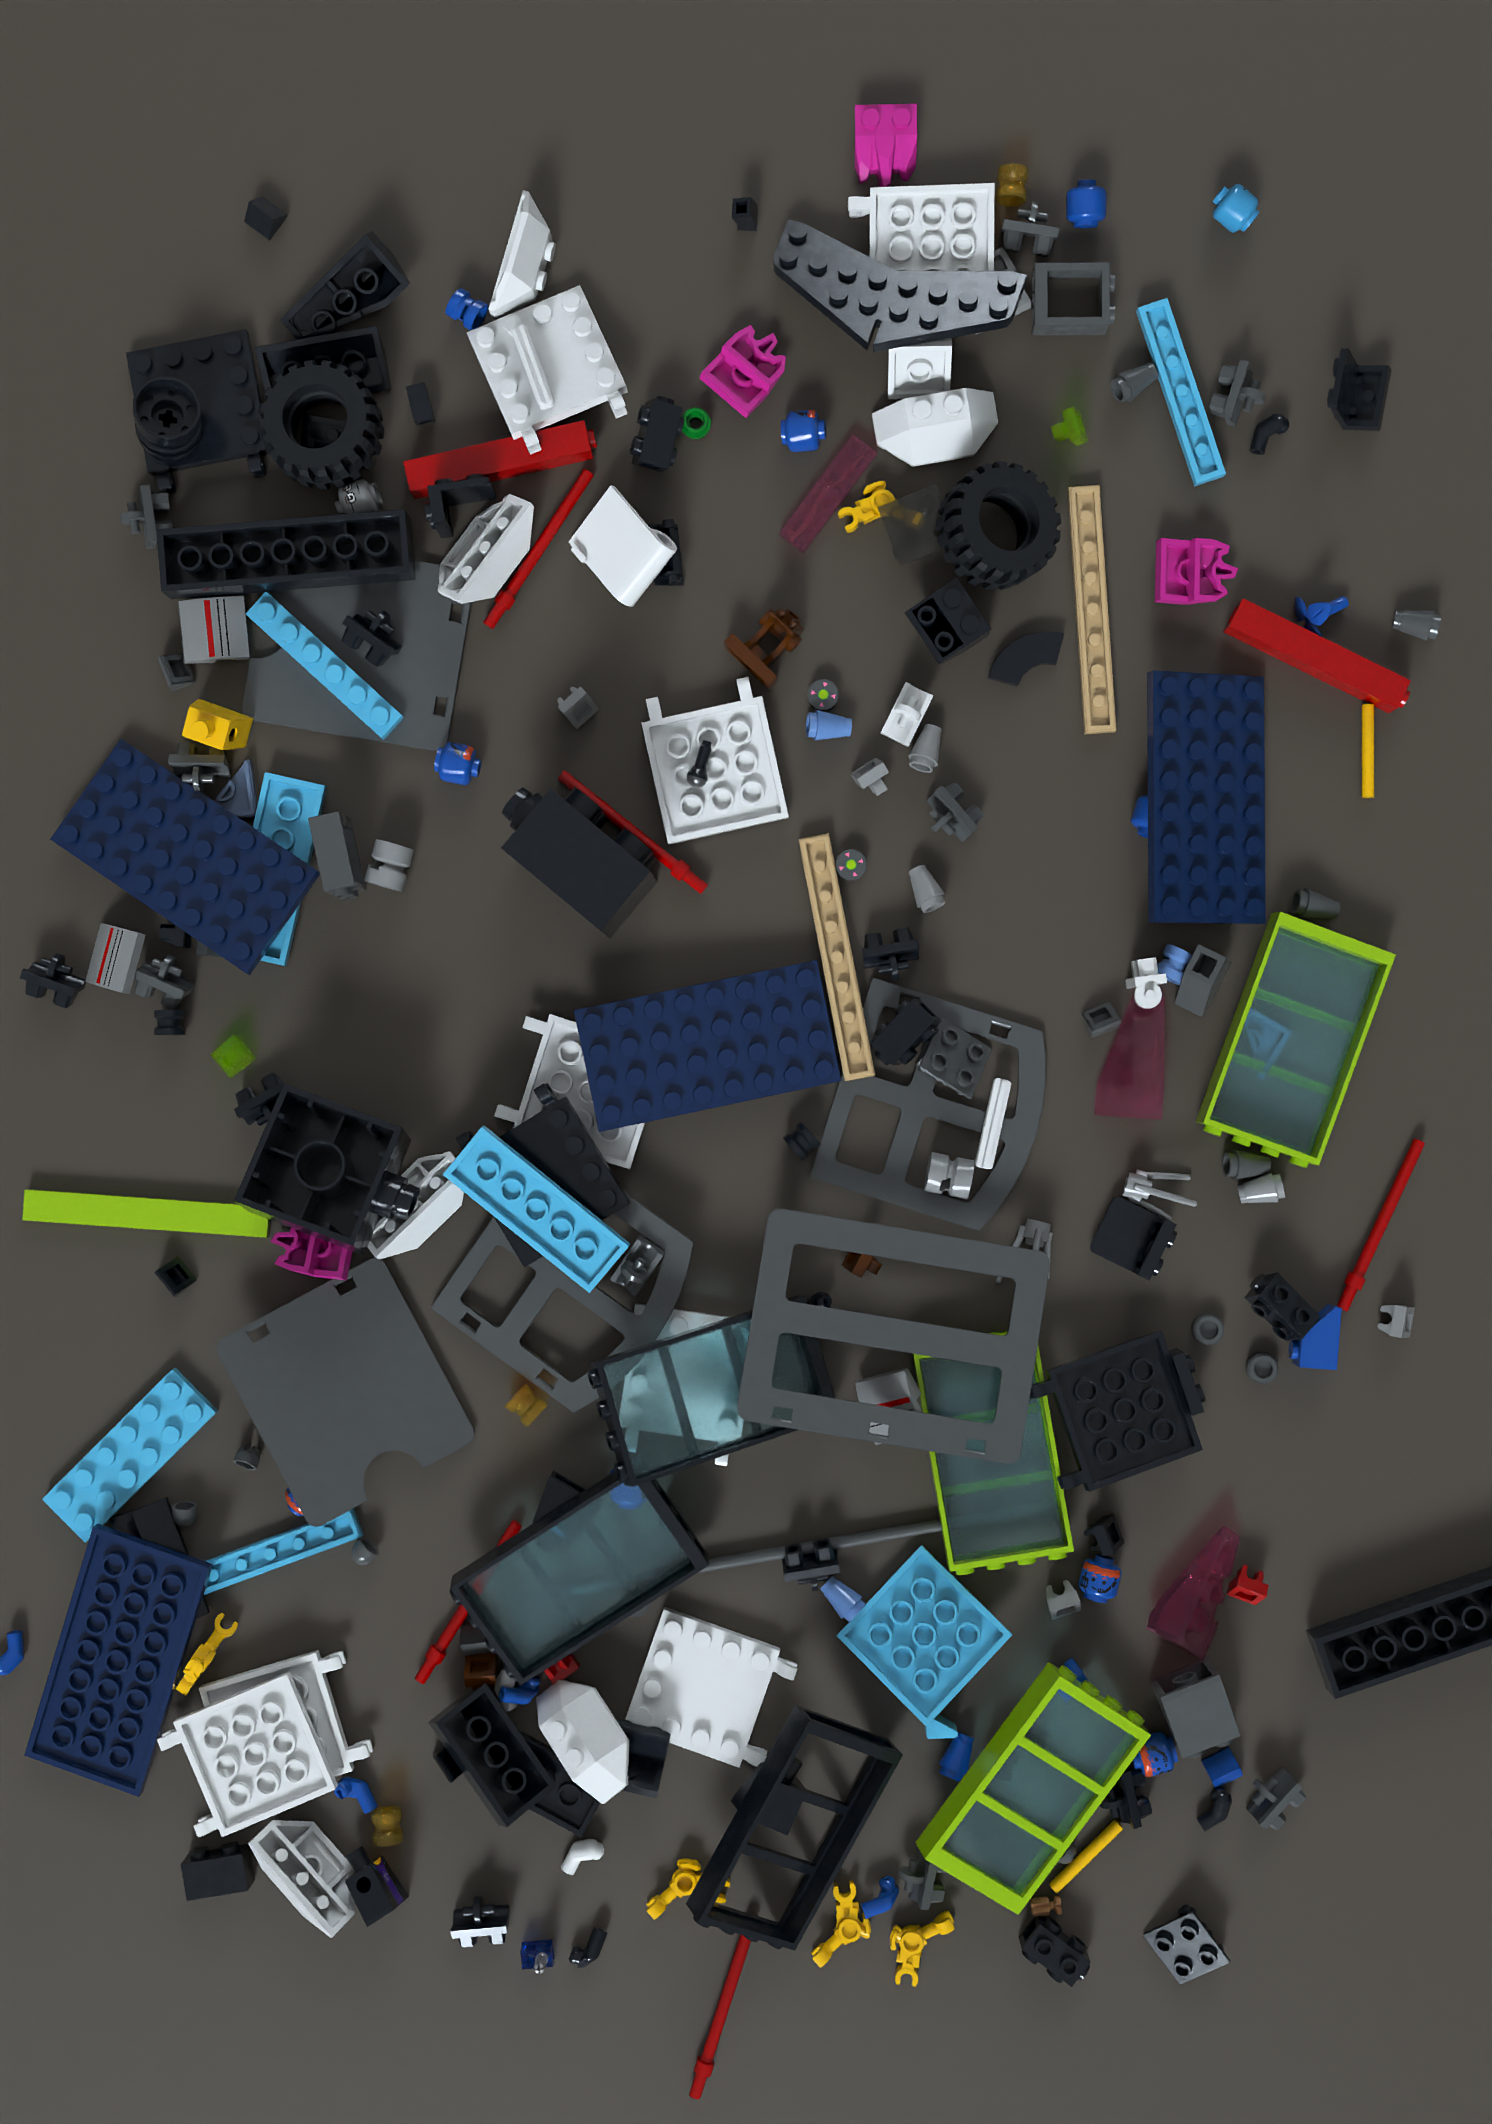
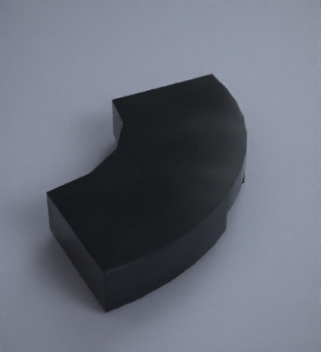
M1051 631L1037 632L1017 639L998 656L990 670L988 679L1017 687L1023 675L1031 668L1043 664L1055 665L1064 633Z

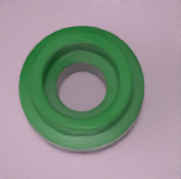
M693 407L683 413L684 425L682 432L688 438L701 439L709 433L711 419L704 409ZM693 420H699L702 424L699 428L694 429L690 426V423Z

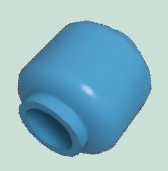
M1235 184L1230 189L1224 186L1212 201L1216 205L1212 213L1213 218L1232 233L1237 232L1239 229L1244 232L1260 212L1256 209L1259 204L1258 199L1241 184Z

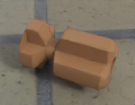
M1060 1895L1054 1896L1052 1902L1049 1901L1047 1896L1030 1899L1031 1913L1034 1917L1048 1916L1051 1910H1055L1057 1915H1062Z

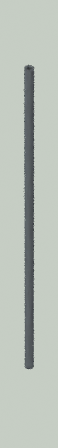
M1054 1499L951 1516L948 1517L949 1524L947 1523V1526L950 1529L1053 1512L1058 1507ZM940 1519L828 1539L833 1550L939 1532L942 1529ZM816 1540L796 1543L801 1545L803 1555L815 1553L813 1542ZM785 1546L708 1559L709 1566L698 1573L784 1559ZM675 1565L630 1572L637 1584L646 1583ZM618 1575L556 1586L562 1595L566 1597L623 1587L625 1584Z

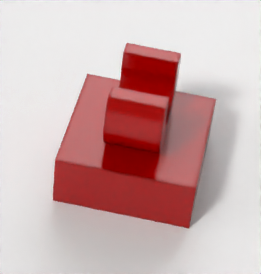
M1243 1565L1237 1571V1577L1228 1583L1226 1595L1256 1605L1267 1597L1269 1585L1262 1583L1264 1579L1263 1571L1259 1570L1255 1573L1254 1579H1251L1247 1576L1248 1566Z
M571 1653L544 1670V1672L554 1685L558 1680L565 1679L579 1669L580 1663Z

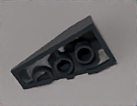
M371 231L365 234L280 321L296 339L324 335L388 306L411 283L392 252Z

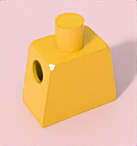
M197 699L189 706L182 736L220 750L244 748L247 745L254 718L205 700ZM235 728L234 735H230L232 729Z

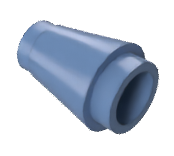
M815 710V713L808 712L805 728L806 737H813L814 741L844 736L850 737L852 719L820 710Z
M834 1576L820 1589L841 1619L844 1617L848 1622L866 1605L861 1600L863 1596L837 1580Z

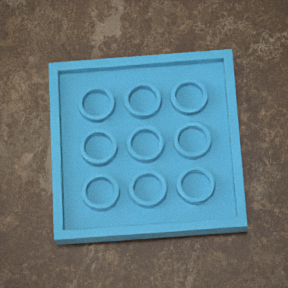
M921 1545L868 1601L862 1610L837 1634V1637L927 1727L1013 1634Z

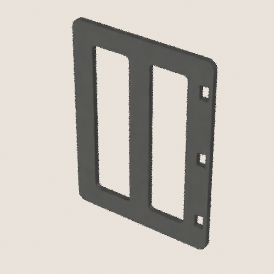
M786 1209L773 1210L767 1219L737 1404L738 1415L743 1420L1004 1464L1015 1463L1020 1458L1050 1269L1049 1257L1044 1252ZM796 1244H805L1011 1278L1015 1282L1008 1331L1005 1335L1001 1336L789 1301L786 1298V1290L793 1247ZM782 1333H791L998 1367L1001 1370V1378L994 1420L990 1423L774 1388L772 1386V1376L779 1336ZM774 1406L792 1409V1420L771 1417ZM870 1423L889 1425L888 1436L868 1433ZM967 1438L985 1441V1451L965 1449Z

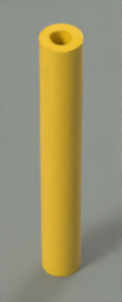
M1374 704L1362 705V798H1374Z
M1114 1819L1049 1883L1050 1887L1058 1894L1124 1829L1122 1825Z

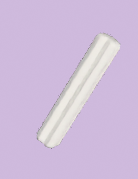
M525 324L515 326L512 329L513 338L538 407L541 410L552 408L555 404L528 327Z
M995 1078L993 1080L975 1159V1166L979 1168H993L1011 1088V1082L1005 1079Z

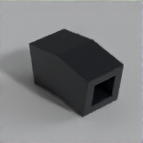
M751 197L733 199L732 219L737 223V229L757 231V203Z
M425 383L406 386L415 424L419 426L434 422L435 417Z

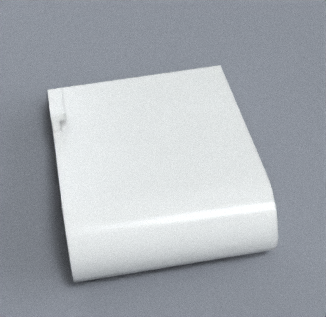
M612 485L569 540L572 546L571 551L576 557L590 567L618 601L629 607L635 605L677 551V546L671 538L659 530L651 529L617 488Z

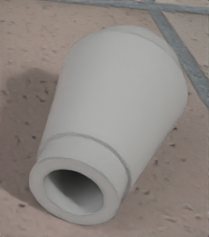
M932 724L924 725L908 755L911 768L920 772L931 773L933 768L938 765L942 732L940 727Z
M925 865L917 866L908 872L916 905L922 909L923 913L934 911L946 903L943 898L945 893Z
M1270 1172L1237 1186L1241 1204L1278 1202V1199L1285 1198L1280 1173L1272 1175Z

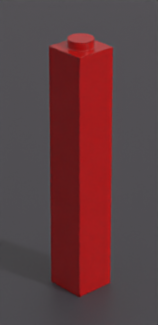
M584 420L535 431L542 450L531 455L523 437L515 440L512 437L403 461L409 490L414 499L429 497L427 486L435 485L434 482L440 479H452L455 482L466 480L465 477L468 475L483 474L484 477H489L491 482L591 460L594 459L592 449L597 448L593 429L587 430Z
M1244 598L1236 605L1223 633L1368 704H1374V707L1388 714L1398 707L1402 708L1409 698L1410 691L1407 688L1411 680Z

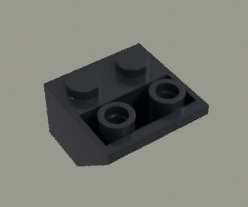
M957 577L904 613L939 665L964 653L988 637L991 631L990 626Z

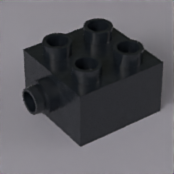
M522 787L511 797L502 810V814L509 821H512L510 827L515 832L501 849L608 938L614 935L657 883L650 870H648L657 859L652 854L653 851L626 828H623L614 840L600 830L609 820L604 814V810L576 787L573 788L565 799L551 788L542 797L539 793L532 795L530 791Z
M284 1083L234 1202L248 1212L364 1255L380 1216L392 1220L396 1215L397 1218L408 1220L415 1208L420 1188L412 1184L408 1185L407 1178L397 1175L411 1139L400 1126Z

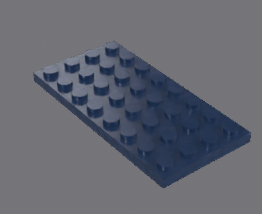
M1155 670L1147 672L1149 923L1266 924L1264 677Z
M120 739L50 838L57 845L248 975L253 972L320 875L319 871L200 791H194L191 785L183 782L182 779L122 739Z
M817 960L574 1010L599 1132L841 1081Z
M101 1524L93 1526L24 1756L137 1797L143 1793L157 1749V1739L161 1736L213 1564Z

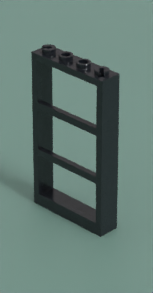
M795 1705L686 1902V1905L694 1915V1921L705 1928L710 1926L717 1927L729 1935H734V1933L743 1935L752 1942L761 1940L776 1949L784 1947L795 1951L903 1754L887 1738ZM808 1733L870 1756L846 1802L782 1781ZM775 1792L838 1813L836 1820L812 1862L748 1842ZM741 1854L805 1874L779 1922L715 1903Z

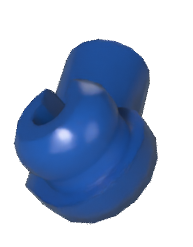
M22 1630L6 1633L8 1650L0 1656L1 1676L10 1674L24 1659Z
M536 1675L524 1684H519L517 1688L502 1686L499 1691V1701L521 1705L530 1703L540 1689L538 1686L540 1684V1677Z
M344 1777L337 1783L338 1786L334 1790L335 1795L340 1799L344 1797L356 1798L364 1814L378 1807L365 1781Z
M883 1877L879 1881L881 1890L878 1897L861 1903L866 1919L887 1912L893 1907L899 1894V1886L895 1884L893 1877Z

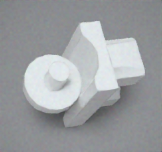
M905 682L881 734L909 747L933 695Z
M1156 957L1132 961L1133 978L1126 979V988L1136 987L1134 999L1138 1006L1146 1009L1153 1008L1161 1001L1162 992L1158 985L1167 983L1166 973L1158 974Z

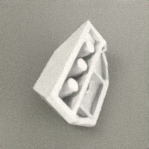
M525 190L521 194L488 308L492 320L512 314L536 301L538 291H543L546 285L547 272L544 271L547 261L551 262L554 257L556 243L552 240L550 229L530 193Z
M970 388L905 398L872 413L877 446L886 449L913 467L972 457L998 425L993 392Z
M508 494L503 498L502 502L496 503L478 514L441 562L438 592L461 604L494 598L530 549L533 504Z
M448 1151L443 1154L418 1158L401 1175L408 1179V1185L412 1184L420 1188L419 1197L408 1220L397 1218L396 1215L392 1220L380 1216L368 1244V1248L375 1258L380 1260L417 1249L462 1206L464 1192L443 1176V1173L456 1159L453 1153Z
M558 1680L536 1698L539 1728L573 1782L602 1804L608 1802L628 1785L629 1739L595 1687L567 1680Z
M272 1820L248 1843L260 1867L302 1916L330 1938L355 1914L354 1900L345 1882L354 1873V1870L348 1860L314 1822Z

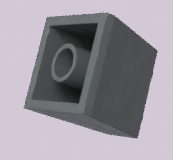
M1208 1658L1150 1680L1176 1749L1182 1759L1185 1757H1199L1205 1753L1206 1749L1214 1746L1224 1747L1233 1743L1234 1738L1240 1736L1221 1677Z

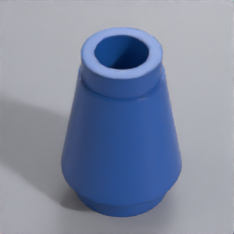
M958 1732V1737L953 1738L939 1761L941 1765L939 1773L960 1782L969 1769L974 1738Z

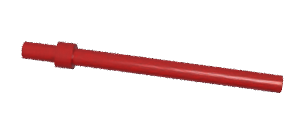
M583 469L505 590H500L494 599L495 605L483 621L490 629L493 630L504 612L506 610L509 611L515 603L514 597L593 479L594 475L590 471Z
M566 770L560 774L558 780L571 791L574 787L578 788L604 810V814L609 818L608 821L620 830L626 828L653 851L652 854L657 860L671 870L670 874L678 881L683 880L699 894H702L707 889L708 884L690 871L691 867L683 860L678 861Z
M1413 1139L1352 1273L1348 1272L1344 1280L1346 1286L1336 1306L1341 1307L1346 1312H1348L1357 1291L1362 1290L1366 1281L1364 1275L1424 1148L1425 1143L1420 1140Z
M512 1520L496 1547L518 1534L523 1526L519 1522ZM500 1562L476 1577L472 1585L479 1595ZM462 1604L458 1606L437 1642L431 1644L426 1652V1660L414 1677L419 1683L425 1684L436 1665H441L446 1657L447 1647L467 1617L468 1612Z
M743 1935L739 1937L702 2055L697 2057L694 2066L695 2076L689 2092V2096L693 2099L699 2100L701 2098L707 2077H711L715 2065L713 2058L751 1943Z

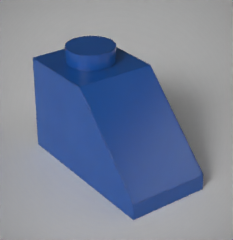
M1327 1304L1318 1312L1321 1317L1305 1337L1290 1341L1288 1353L1293 1364L1303 1368L1337 1370L1341 1307Z

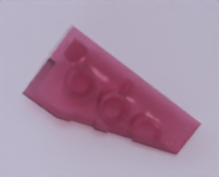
M1133 994L1113 1047L1108 1054L1102 1074L1096 1083L1094 1115L1162 1120L1165 996H1162L1157 1006L1146 1009L1138 1006Z
M1222 1526L1162 1595L1148 1618L1147 1630L1201 1660H1204L1217 1630L1218 1621L1213 1619L1217 1604L1224 1603L1226 1595L1223 1593L1222 1586L1224 1577H1228L1232 1572L1240 1542V1537L1228 1527Z

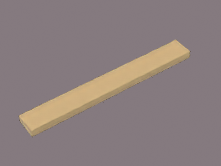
M1100 486L1068 487L1067 495L1084 734L1116 732Z
M827 833L799 839L844 1079L845 1081L876 1076L830 836Z

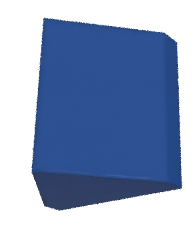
M1229 1747L1201 1760L1214 1788L1223 1786L1243 1776L1240 1766Z

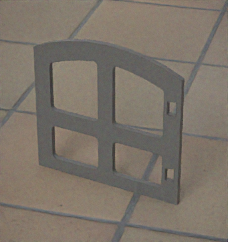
M872 978L863 1005L870 1045L882 1009L884 1007L897 1009L900 1006L898 1005L900 995L913 999H920L939 1019L942 1017L963 1031L1001 1042L1017 1049V1099L1014 1116L1010 1119H1003L999 1139L1003 1140L1004 1148L985 1182L968 1202L927 1192L922 1188L910 1185L906 1182L905 1177L923 1121L926 1117H932L982 1133L986 1112L937 1097L933 1092L936 1083L934 1077L925 1071H919V1066L917 1065L911 1083L908 1086L899 1085L874 1076L845 1081L842 1072L841 1081H839L820 1141L821 1145L818 1148L809 1177L980 1231L998 1211L1013 1189L1026 1164L1036 1137L1045 1092L1046 1057L1043 1031ZM991 1023L1010 1029L1006 1039L989 1034ZM930 1041L927 1043L923 1042L920 1054H925ZM856 1095H863L897 1106L901 1110L884 1169L880 1174L840 1163L836 1160L837 1149L853 1099Z
M625 1192L631 1203L613 1214L665 1251L658 1278L641 1315L634 1314L597 1286L590 1293L587 1292L543 1256L529 1265L536 1272L535 1278L503 1324L496 1326L467 1305L462 1299L463 1294L498 1245L503 1246L517 1256L493 1217L431 1309L574 1413L598 1399L597 1390L592 1389L587 1373L579 1379L572 1381L522 1345L521 1338L555 1289L560 1288L624 1335L623 1342L609 1356L655 1342L668 1322L681 1295L690 1267L694 1241ZM467 1313L481 1322L477 1331L462 1321V1318ZM645 1354L605 1366L604 1370L610 1389L627 1375ZM543 1369L558 1378L554 1387L538 1376Z

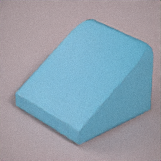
M939 1714L927 1727L924 1725L928 1739L958 1737L955 1723Z

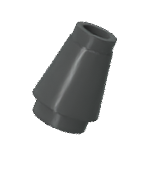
M1148 362L1145 365L1117 373L1110 382L1113 396L1120 403L1125 401L1131 402L1153 381L1158 379L1157 369L1152 363Z
M1396 610L1392 629H1398V631L1427 641L1428 638L1435 640L1441 622V615L1434 614V610Z
M1304 888L1294 892L1290 903V911L1292 914H1296L1298 918L1336 919L1340 911V902Z
M1232 1149L1231 1152H1225L1222 1158L1223 1174L1225 1177H1231L1232 1180L1267 1174L1271 1170L1270 1157L1261 1154Z

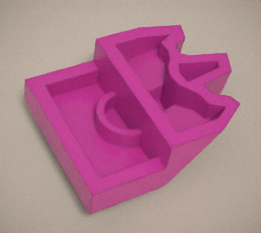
M917 104L855 105L854 158L859 183L867 182L869 176L873 174L877 177L879 187H891L893 174H898L903 181L908 182L916 169Z
M751 325L735 333L723 345L721 353L701 372L699 378L745 418L769 395L784 373L786 356H774L771 354L778 343L774 333L761 340H755L753 338L755 330Z
M1160 538L1156 540L1155 602L1189 605L1216 602L1226 596L1228 592L1221 584V580L1235 578L1239 569L1222 561V556L1228 554L1230 546L1214 539L1194 538L1192 540Z
M293 1228L290 1229V1232H277L270 1242L284 1247L286 1250L284 1255L278 1256L275 1262L276 1265L309 1276L347 1280L353 1251Z

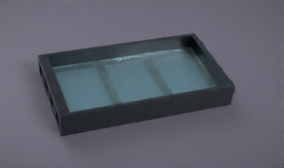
M806 1296L788 1298L789 1301L808 1304ZM753 1310L589 1362L591 1369L587 1372L589 1383L592 1389L597 1390L600 1401L596 1402V1406L601 1420H606L609 1432L605 1433L609 1449L615 1451L618 1463L614 1464V1468L620 1482L623 1481L624 1485L634 1487L797 1431V1429L745 1421L738 1415L737 1404ZM791 1333L780 1334L772 1376V1386L774 1388L835 1398L818 1338ZM774 1406L771 1417L792 1420V1409Z
M640 1456L631 1461L634 1473L648 1469ZM613 1472L452 1575L450 1594L457 1605L462 1604L468 1612L467 1617L471 1625L476 1630L480 1629L489 1650L493 1654L497 1653L503 1660L502 1665L510 1678L515 1677L518 1683L522 1685L709 1566L708 1553L656 1479L630 1487L624 1485L623 1481L620 1482L616 1472Z

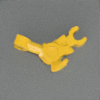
M877 481L867 485L863 494L869 496L872 493V495L856 501L855 508L844 507L838 511L839 519L847 515L853 518V522L845 526L847 533L855 531L861 521L865 525L879 517L887 516L890 518L891 515L919 532L925 522V516L917 511L908 510L898 505V500L895 499L893 494L889 490H885V481Z
M223 1613L216 1617L214 1630L209 1639L198 1647L183 1670L185 1675L176 1687V1690L185 1696L191 1687L196 1684L200 1674L212 1662L216 1655V1649L222 1640L233 1635L237 1630V1622H234L229 1629H223L220 1626V1622L225 1616Z
M688 1858L678 1859L677 1865L679 1869L673 1873L671 1881H669V1887L646 1903L648 1907L646 1911L654 1920L665 1911L667 1905L677 1896L681 1898L691 1895L703 1873L695 1872L701 1869V1865L697 1860ZM729 1878L724 1885L725 1887H730ZM720 1893L715 1902L725 1903L726 1895Z
M849 1880L850 1890L846 1894L839 1892L837 1882L833 1883V1895L839 1901L835 1902L837 1922L833 1929L834 1934L825 1943L822 1942L817 1945L811 1952L813 1955L812 1959L820 1968L829 1961L833 1952L842 1943L847 1945L848 1943L855 1942L860 1936L865 1939L870 1937L871 1925L869 1918L866 1919L864 1913H862L863 1921H860L858 1918L859 1903L858 1901L853 1902L856 1896V1886L853 1880Z
M949 1910L940 1913L933 1922L923 1927H920L919 1924L916 1926L907 1925L903 1929L898 1925L893 1926L890 1933V1948L895 1951L896 1943H899L900 1946L896 1962L901 1964L895 1970V1982L897 1985H900L903 1974H910L912 1976V1986L916 1987L918 1984L917 1968H919L922 1949L927 1944V1939L937 1934L945 1935L955 1930L953 1925L955 1921Z

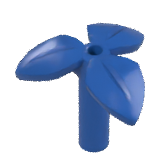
M1298 596L1295 598V615L1297 621H1305L1306 624L1303 628L1323 637L1316 626L1323 624L1330 615L1348 607L1349 602L1345 596H1341L1329 603H1313L1309 605L1307 610L1304 601Z

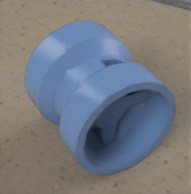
M1167 944L1163 951L1165 959L1157 963L1158 974L1166 973L1167 981L1180 985L1185 971L1184 968L1187 967L1193 955L1179 947Z

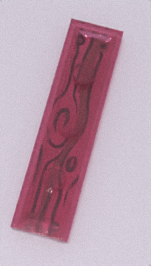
M852 434L780 531L779 536L804 554L877 456V452Z

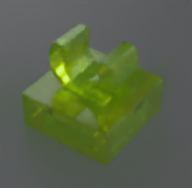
M1074 407L1063 410L1062 414L1065 422L1051 426L1054 439L1060 442L1070 438V441L1076 446L1088 442L1080 412Z
M232 1035L210 1054L230 1078L235 1077L256 1059L237 1035Z

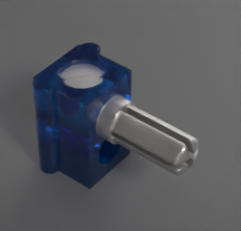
M553 1939L522 1942L520 1950L522 1970L534 1969L539 1974V1971L541 1973L544 1972L545 1967H553V1964H555Z

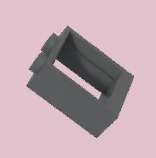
M1110 262L1035 263L1031 274L1032 335H1105L1110 324H1114L1115 305H1110V293H1114L1115 274H1110ZM1099 278V317H1048L1047 279Z
M339 811L308 818L324 892L334 895V898L340 897V900L359 897L358 892L366 890L351 818Z

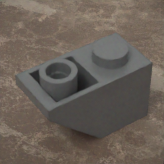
M1198 944L1183 973L1175 1004L1203 1018L1232 962L1228 958Z

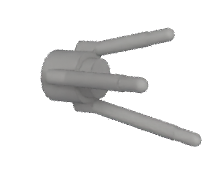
M1139 1169L1136 1170V1173L1128 1172L1122 1196L1129 1197V1202L1137 1204L1169 1221L1172 1219L1171 1215L1144 1201L1142 1198L1148 1199L1149 1195H1153L1181 1204L1197 1206V1201L1152 1188V1181L1147 1180H1190V1174L1146 1172Z
M1027 1219L1026 1226L1020 1225L1018 1235L1012 1247L1019 1248L1025 1237V1244L1032 1245V1250L1039 1251L1040 1247L1043 1248L1044 1246V1253L1051 1262L1053 1233L1050 1232L1052 1224ZM997 1276L995 1279L996 1283H1001L1003 1277Z

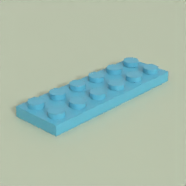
M265 772L253 828L310 865L314 844L308 818L321 815L327 786ZM301 903L260 961L287 966Z
M484 1125L443 1173V1176L589 1293L630 1245L622 1236Z
M176 1367L173 1368L42 1500L86 1543L90 1538L93 1526L96 1524L104 1526L218 1410Z

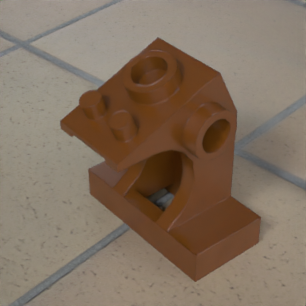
M781 608L773 611L770 609L759 621L762 628L750 640L743 644L732 633L724 641V648L769 690L777 682V675L769 667L786 650L792 652L803 639L799 635L804 631V628L799 625L801 622L799 617L791 610ZM769 632L781 642L770 655L758 645Z

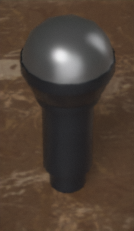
M703 740L702 745L699 747L695 764L687 772V782L693 787H703L708 780L706 767L712 750V743L710 741Z

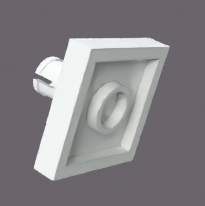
M952 338L889 349L888 399H905L950 391Z

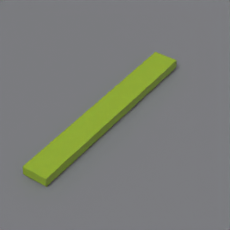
M34 1189L24 1190L22 1220L264 1238L269 1237L270 1232L269 1219L248 1212L239 1204Z

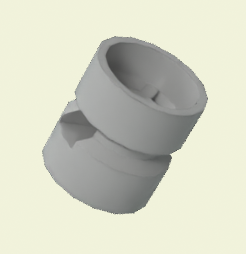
M375 839L371 853L374 863L368 864L364 881L403 892L407 879L404 869L410 867L414 850Z
M931 1152L926 1170L924 1191L937 1194L948 1191L949 1196L967 1199L971 1189L975 1161L960 1157L951 1161L949 1155Z

